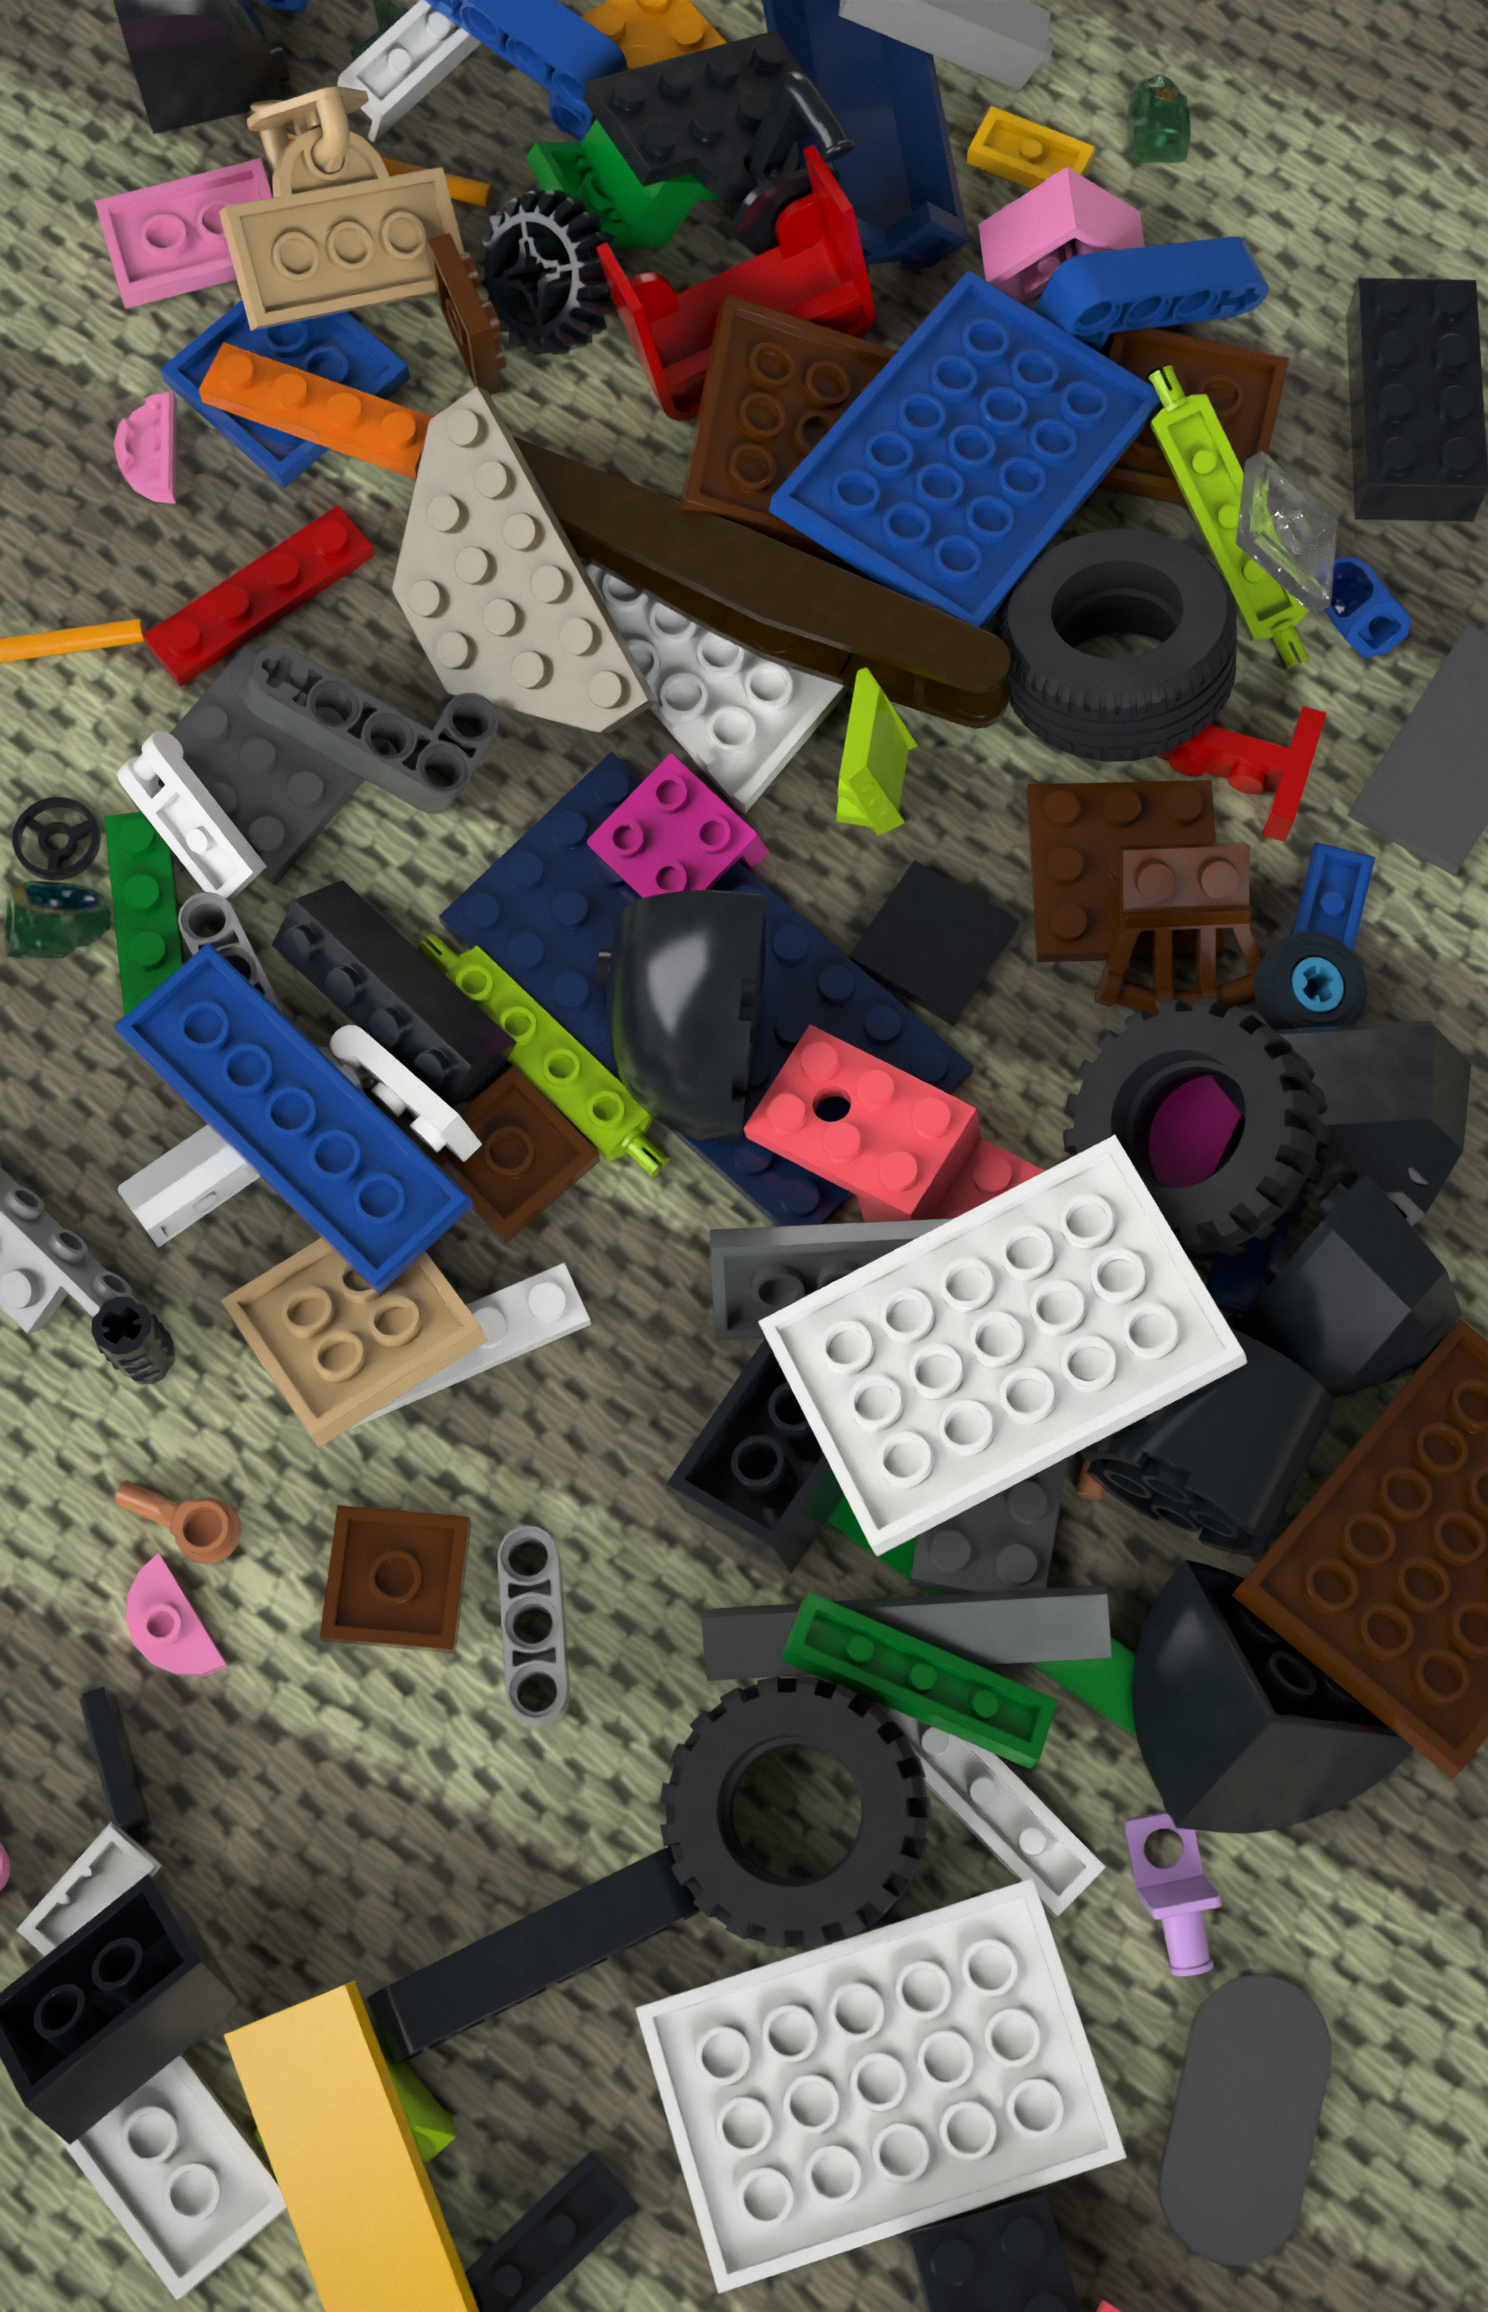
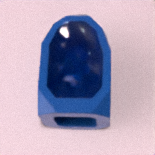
M1340 557L1322 572L1317 583V600L1344 639L1364 658L1384 655L1408 636L1411 620L1410 614L1385 580L1369 564L1354 557Z

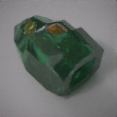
M1158 74L1154 77H1143L1132 88L1127 112L1128 153L1130 159L1137 163H1179L1187 158L1191 140L1190 108H1188L1187 96L1183 95L1179 88L1166 76Z

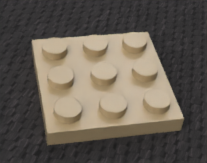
M320 1238L220 1300L228 1315L318 1448L487 1341L480 1324L426 1251L386 1289L378 1294L323 1238Z

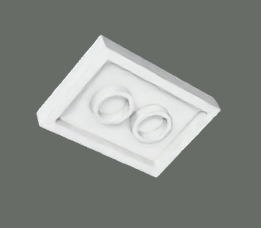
M184 2052L71 2145L56 2134L176 2300L186 2296L287 2209L275 2174Z

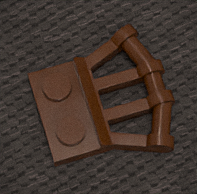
M1246 842L1119 847L1120 928L1100 977L1094 998L1095 1003L1110 1008L1114 1003L1137 1011L1144 1009L1151 1015L1157 1016L1159 1015L1158 1006L1161 1002L1181 999L1193 1008V1003L1198 998L1216 1000L1230 1009L1255 998L1253 983L1257 965L1262 958L1249 928L1251 909L1249 908L1250 845ZM1216 928H1230L1248 974L1216 987ZM1196 929V990L1173 991L1172 930ZM1140 931H1153V990L1123 979V974Z

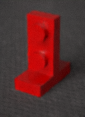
M1303 706L1288 748L1209 725L1188 742L1158 755V758L1169 761V766L1174 771L1186 776H1201L1204 772L1227 778L1232 788L1243 793L1258 794L1263 789L1274 792L1262 835L1286 842L1296 817L1327 713Z

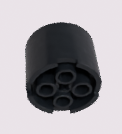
M1230 1328L1245 1353L1247 1364L1084 1448L1080 1456L1091 1461L1086 1473L1108 1493L1130 1508L1155 1521H1158L1159 1517L1167 1522L1190 1532H1199L1201 1529L1202 1532L1198 1539L1206 1546L1242 1556H1257L1262 1554L1334 1411V1402L1326 1389L1296 1363L1258 1340Z

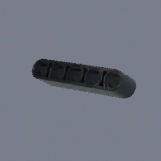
M671 1847L646 1856L369 1996L367 2002L394 2064L407 2061L423 2053V2048L428 2046L431 2049L485 2022L484 2018L491 2014L495 2017L546 1991V1986L554 1982L560 1984L608 1960L607 1956L618 1950L621 1953L667 1930L668 1925L681 1918L685 1921L701 1912L693 1903L696 1897L687 1885L679 1884L671 1868L672 1865L676 1864Z

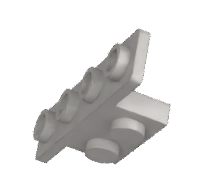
M0 1161V1307L28 1334L39 1331L50 1320L68 1293L92 1317L99 1312L104 1302L115 1297H130L141 1304L132 1295V1290L128 1283L120 1276L107 1271L88 1253V1247L84 1240L72 1231L64 1229L44 1210L43 1201L34 1192L21 1187L1 1168Z

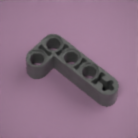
M270 646L262 649L255 656L243 687L244 702L248 709L257 717L412 807L428 814H440L449 810L456 802L493 739L499 724L498 712L493 703L485 696L474 692L461 693L453 697L447 704L431 731L302 654L285 646ZM272 678L282 682L277 689L268 685ZM301 692L307 695L303 706L297 703ZM330 707L336 710L343 719V722L332 724L324 721L317 713L316 708ZM453 721L469 723L475 729L477 737L469 738L461 735L453 725ZM382 738L388 740L394 746L397 754L384 755L379 753L373 747L371 739ZM435 769L441 771L447 776L450 786L439 787L434 785L427 778L425 770Z

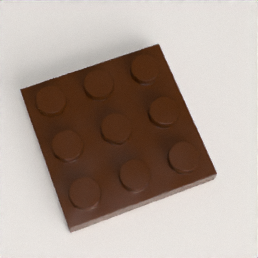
M1152 328L1116 332L1108 359L1152 387L1154 385L1150 381L1149 376L1157 370H1160L1162 375L1163 368L1172 365L1186 397L1207 394L1257 500L1289 358ZM1162 404L1157 413L1097 487L1188 507L1150 427L1151 421L1164 408Z
M1212 780L1028 784L1027 810L1036 962L1107 961L1120 928L1119 847L1216 843ZM1216 928V958H1222L1225 952L1223 928ZM1196 929L1172 930V959H1196ZM1140 931L1129 960H1153V931Z

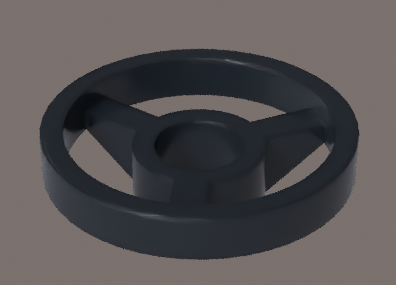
M51 797L32 804L20 815L13 829L12 844L18 860L28 872L41 879L59 881L82 873L92 864L100 848L101 834L93 814L82 803L66 797ZM69 808L81 813L88 820L73 827L63 822H53L45 826L35 820L34 817L48 809ZM26 827L39 836V846L44 855L49 858L47 870L34 866L23 855L21 840ZM92 832L91 844L85 855L75 864L61 869L62 861L70 858L76 852L78 840L85 838ZM64 833L69 836L67 845L62 849L52 850L48 848V840L54 834Z

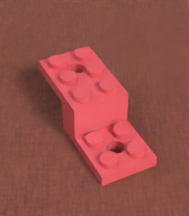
M809 1025L744 1126L746 1137L749 1140L857 1195L864 1222L957 1218L1045 1172V1170L982 1139L977 1108L812 1025ZM829 1097H841L851 1104V1108L848 1114L841 1120L827 1122L816 1116L818 1105Z

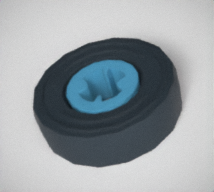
M1321 932L1295 933L1273 945L1257 965L1253 983L1256 1005L1266 1024L1272 1029L1355 1025L1364 1013L1368 995L1365 973L1355 954L1340 940ZM1309 979H1312L1318 987L1313 994L1314 997L1311 999L1303 991Z

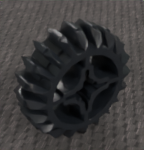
M533 190L527 194H522V197L504 202V212H498L496 215L489 217L493 231H489L479 237L487 249L486 255H481V257L474 261L484 267L485 278L480 281V288L487 290L488 300L490 299L497 312L501 331L503 333L509 332V344H515L519 347L526 346L527 351L534 354L552 352L553 355L567 354L570 350L583 348L587 344L592 343V335L600 334L601 331L608 329L604 315H611L612 312L617 310L614 301L610 297L611 290L596 247L606 242L610 247L617 237L609 232H601L605 216L597 214V212H589V201L582 200L579 197L571 198L570 193H565L561 190H550L547 193L544 190ZM615 256L619 264L624 261ZM552 268H557L556 273L546 274L545 278H541L542 273L551 272Z

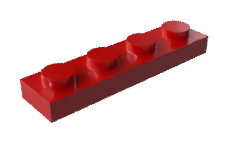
M337 505L142 636L149 649L181 687L374 557L373 546L340 506Z

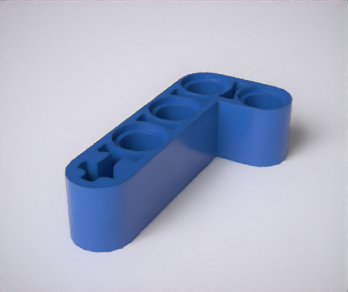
M425 0L439 13L550 91L549 113L554 125L563 133L569 130L579 136L580 139L577 141L579 143L582 142L596 120V117L582 98L588 81L627 71L626 58L616 43L557 0Z
M1225 237L1074 256L1066 260L1054 271L1033 311L1092 349L1100 352L1110 333L1232 318L1250 312L1267 297L1269 288L1245 241L1240 237Z

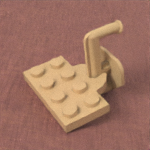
M333 86L286 101L266 100L251 105V110L255 113L247 119V124L250 131H260L272 177L274 198L225 206L219 211L251 331L437 294L428 240L450 232L459 254H464L443 167L389 176L380 154L362 136L349 131L347 114L358 110L369 101L367 91ZM294 126L297 137L289 144L285 127Z

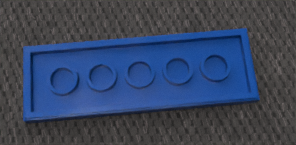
M209 942L113 1027L118 1036L378 1294L386 1289L474 1206L472 1199Z

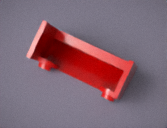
M814 145L803 150L813 193L790 203L778 217L775 233L779 246L676 295L666 277L659 273H643L628 280L607 242L596 247L617 312L655 396L670 419L686 421L698 416L719 306L726 294L860 339L872 328L876 318V310L854 209L828 166L822 161L821 155Z

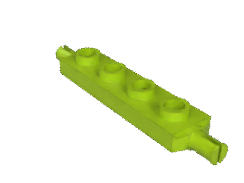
M1166 366L1162 370V375L1160 370H1157L1149 376L1164 407L1151 421L1150 427L1218 571L1221 572L1225 577V581L1230 586V592L1235 599L1236 609L1250 639L1254 641L1273 638L1286 665V670L1293 668L1298 663L1301 664L1310 659L1295 629L1308 614L1309 610L1207 394L1186 397L1173 371V366Z
M436 933L426 936L429 945L424 940L420 942L417 950L517 1042L505 1064L510 1068L515 1066L607 1162L628 1153L649 1173L651 1178L656 1177L660 1173L659 1166L664 1169L669 1164L671 1158L666 1156L645 1136L653 1117L632 1098L625 1086L483 950L476 945L473 949L457 956Z

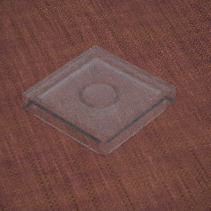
M1260 451L1245 461L1236 545L1309 612L1315 615L1329 607L1331 603L1338 521L1266 453Z

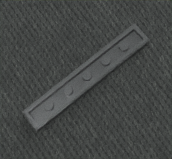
M1106 1585L832 1601L976 1665L1112 1658ZM801 1603L703 1609L701 1625L707 1681L813 1675L781 1661Z

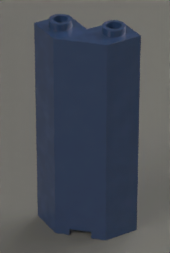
M762 0L767 32L773 30L777 32L835 114V118L842 127L847 139L854 141L855 147L851 152L837 160L825 163H832L839 171V186L853 206L867 274L869 275L870 272L869 265L903 261L904 270L932 267L967 243L969 238L933 55L838 16L840 0ZM815 136L797 141L799 146V165L796 171L807 168L804 149L814 145L820 155L823 153Z

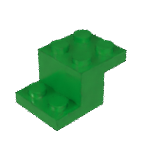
M597 119L581 143L536 141L526 156V160L539 181L542 190L546 193L550 190H561L565 193H570L571 198L579 197L582 200L589 201V212H597V214L605 216L601 232H609L617 236L610 248L660 249L667 245L697 200L728 201L707 190L691 173L643 187Z

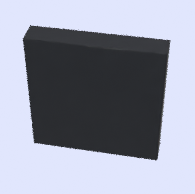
M914 859L850 953L849 958L873 979L954 1026L1017 932L1020 921Z

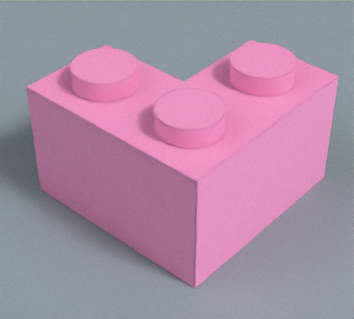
M1068 167L1053 174L1046 181L1014 202L1008 203L1000 211L978 224L986 281L1018 302L1030 301L1043 293L1057 267L1074 256L1145 247L1140 211Z

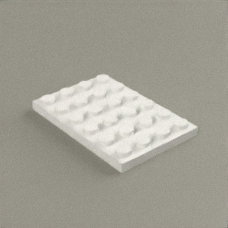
M1116 1135L758 1321L876 1556L887 1552L1247 1364L1243 1349Z
M1033 1878L635 2008L718 2293L1127 2158Z

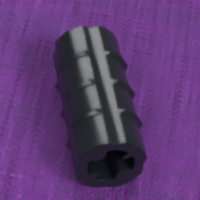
M115 1297L104 1302L99 1312L93 1317L91 1333L99 1352L105 1355L106 1360L112 1363L114 1369L120 1370L124 1376L133 1379L140 1385L156 1383L166 1376L168 1370L175 1362V1348L169 1331L165 1330L163 1323L159 1322L156 1314L150 1313L144 1305L137 1303L130 1297Z

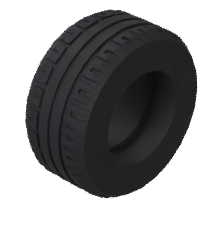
M1135 529L1101 530L1074 537L1049 549L1031 563L1003 604L1002 614L1000 615V639L1008 647L1011 657V668L1008 678L1004 681L1008 689L1010 705L1013 707L1015 714L1021 718L1024 726L1029 728V731L1057 749L1080 758L1104 762L1136 761L1161 755L1188 742L1209 726L1217 718L1220 710L1224 708L1227 699L1230 698L1235 682L1237 657L1235 599L1230 592L1228 582L1225 581V577L1217 570L1215 565L1184 542L1160 533ZM1113 632L1140 633L1163 642V644L1149 652L1121 659L1098 658L1074 649L1088 639Z

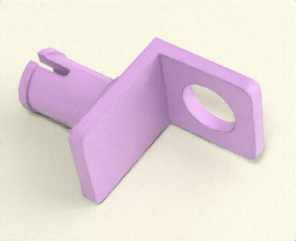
M1166 1811L1127 1819L1124 1822V1830L1137 1896L1154 1919L1162 1920L1170 1962L1168 1964L1169 1971L1175 1976H1192L1211 1970L1214 1965L1209 1953L1202 1910L1217 1908L1222 1904L1220 1894L1203 1876L1195 1830L1176 1828L1172 1818ZM1158 1829L1173 1830L1180 1836L1182 1841V1851L1179 1858L1168 1866H1155L1146 1859L1144 1854V1844L1147 1837Z

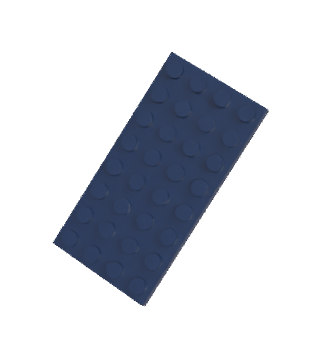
M610 752L439 915L440 923L469 950L473 949L476 945L483 950L622 1083L611 1058L607 1038V987L596 986V968L600 948L611 949L614 921L618 913L629 904L643 898L588 846L587 840L635 791L644 779L613 752ZM738 861L710 889L712 891H729L767 896L766 971L745 1125L809 1025L950 1095L972 1074L974 1066ZM829 1097L818 1105L816 1116L827 1122L839 1121L848 1114L851 1104L841 1097ZM668 1128L777 1227L826 1224L854 1195L846 1189L749 1140L746 1137L745 1131L742 1146L698 1140Z

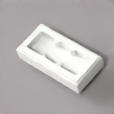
M111 1821L16 1930L46 1956L145 1875L149 1874L156 1880L165 1867L128 1833L113 1825Z

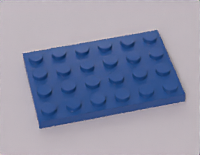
M968 270L772 496L769 512L882 586L983 630L1004 604L1009 593L1027 568L1044 554L1157 413L1162 402L1154 387Z

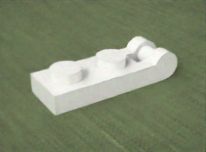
M162 730L155 731L143 743V754L140 757L132 756L118 770V780L204 892L217 893L225 897L228 902H231L267 866L182 758L183 748L179 741L168 732ZM159 777L165 784L163 788L158 784Z
M347 1025L334 1033L330 1041V1050L342 1065L347 1064L363 1088L374 1087L371 1090L373 1095L394 1116L398 1118L405 1110L416 1120L410 1125L411 1129L433 1151L438 1153L446 1146L465 1162L482 1145L455 1110L362 1028L356 1025Z

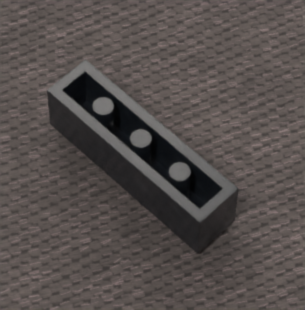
M341 880L293 900L272 946L351 1021L362 1028L450 1107L486 1090L496 1081L517 1042L346 882Z

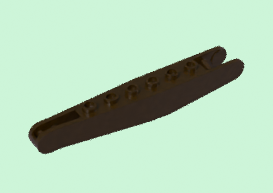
M513 436L578 557L709 632L765 660L852 689L855 687L857 671L868 668L889 701L974 729L987 728L997 723L1005 715L1009 696L1004 681L1008 678L1011 668V657L1004 641L994 634L737 523L706 511L680 509L681 501L674 496L666 493H657L636 485L621 473L612 470L600 471Z

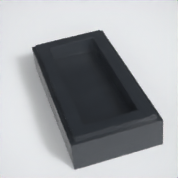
M105 1687L81 1694L82 1698L79 1701L112 1824L127 1832L151 1825L117 1696Z

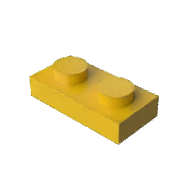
M991 106L968 148L966 164L1034 189L1046 181L1047 178L1066 167L1085 177L1093 161L1095 146Z

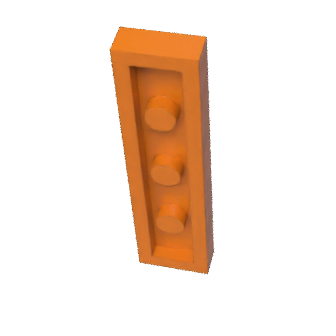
M225 342L220 347L198 389L202 403L413 479H417L429 420L433 418L424 413Z

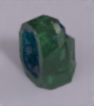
M31 880L8 887L4 912V946L6 956L18 959L64 958L73 952L76 947L89 946L90 943L96 942L111 927L112 913L104 895L94 889L74 883Z

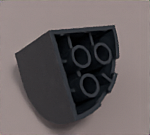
M113 0L153 134L252 111L251 105L256 102L266 100L284 101L280 82L288 81L290 77L282 46H269L265 31L257 15L246 0Z
M693 890L663 893L637 900L623 908L616 916L611 949L600 948L596 968V986L607 987V1038L611 1058L623 1085L632 1098L654 1119L674 1131L698 1140L742 1146L766 971V895Z
M1185 1560L1172 1575L1150 1609L1139 1638L1132 1679V1710L1139 1748L1149 1774L1163 1800L1164 1808L1172 1818L1176 1828L1244 1834L1271 1831L1295 1825L1327 1813L1367 1791L1393 1771L1415 1749L1232 1596L1245 1578L1220 1568L1190 1560Z

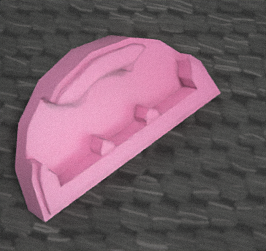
M172 390L148 396L145 398V405L135 410L127 420L126 418L122 419L118 424L114 448L120 471L134 491L155 502L176 504L177 400Z
M158 1553L139 1570L127 1595L126 1623L134 1645L155 1667L177 1676L205 1677L228 1668L227 1662L165 1559Z

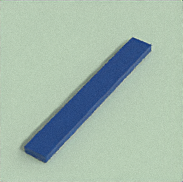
M1315 842L1311 851L1291 935L1299 932H1321L1340 940L1353 952L1375 857ZM1309 979L1303 991L1311 999L1314 997L1313 994L1318 987L1312 979ZM1286 1212L1277 1220V1223L1282 1228V1232L1267 1243L1255 1236L1248 1239L1250 1244L1249 1252L1229 1257L1216 1251L1212 1260L1206 1289L1218 1309L1245 1315L1267 1289L1268 1286L1260 1278L1283 1252L1291 1214Z

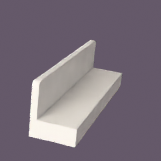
M420 0L339 75L337 85L339 87L367 91L369 101L361 109L372 119L368 138L375 143L477 48L481 42L439 13L425 0Z
M319 1047L318 1049L364 1093L360 1081L347 1064L341 1066L327 1047ZM206 1125L119 1185L118 1192L159 1248L260 1176L209 1125Z

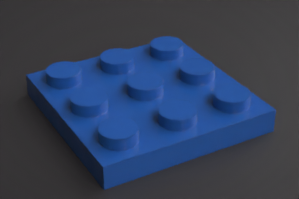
M243 300L237 303L160 369L164 383L283 489L330 448L202 403L198 389L223 342L384 400L410 379L408 365L347 312L251 331Z

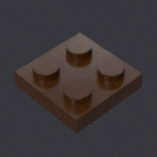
M450 232L429 239L428 245L439 307L474 387L478 386L486 389L490 395L501 392L498 370L506 368L505 357L497 338L498 335L502 334L501 327L490 299L481 302L476 288L481 287L474 261L469 252L459 254Z
M512 1066L458 1113L482 1143L465 1162L446 1146L438 1153L433 1151L426 1143L419 1147L472 1199L474 1204L472 1209L505 1244L600 1162L599 1152L515 1066Z
M337 1505L320 1631L321 1640L324 1642L456 1654L472 1523L470 1517Z

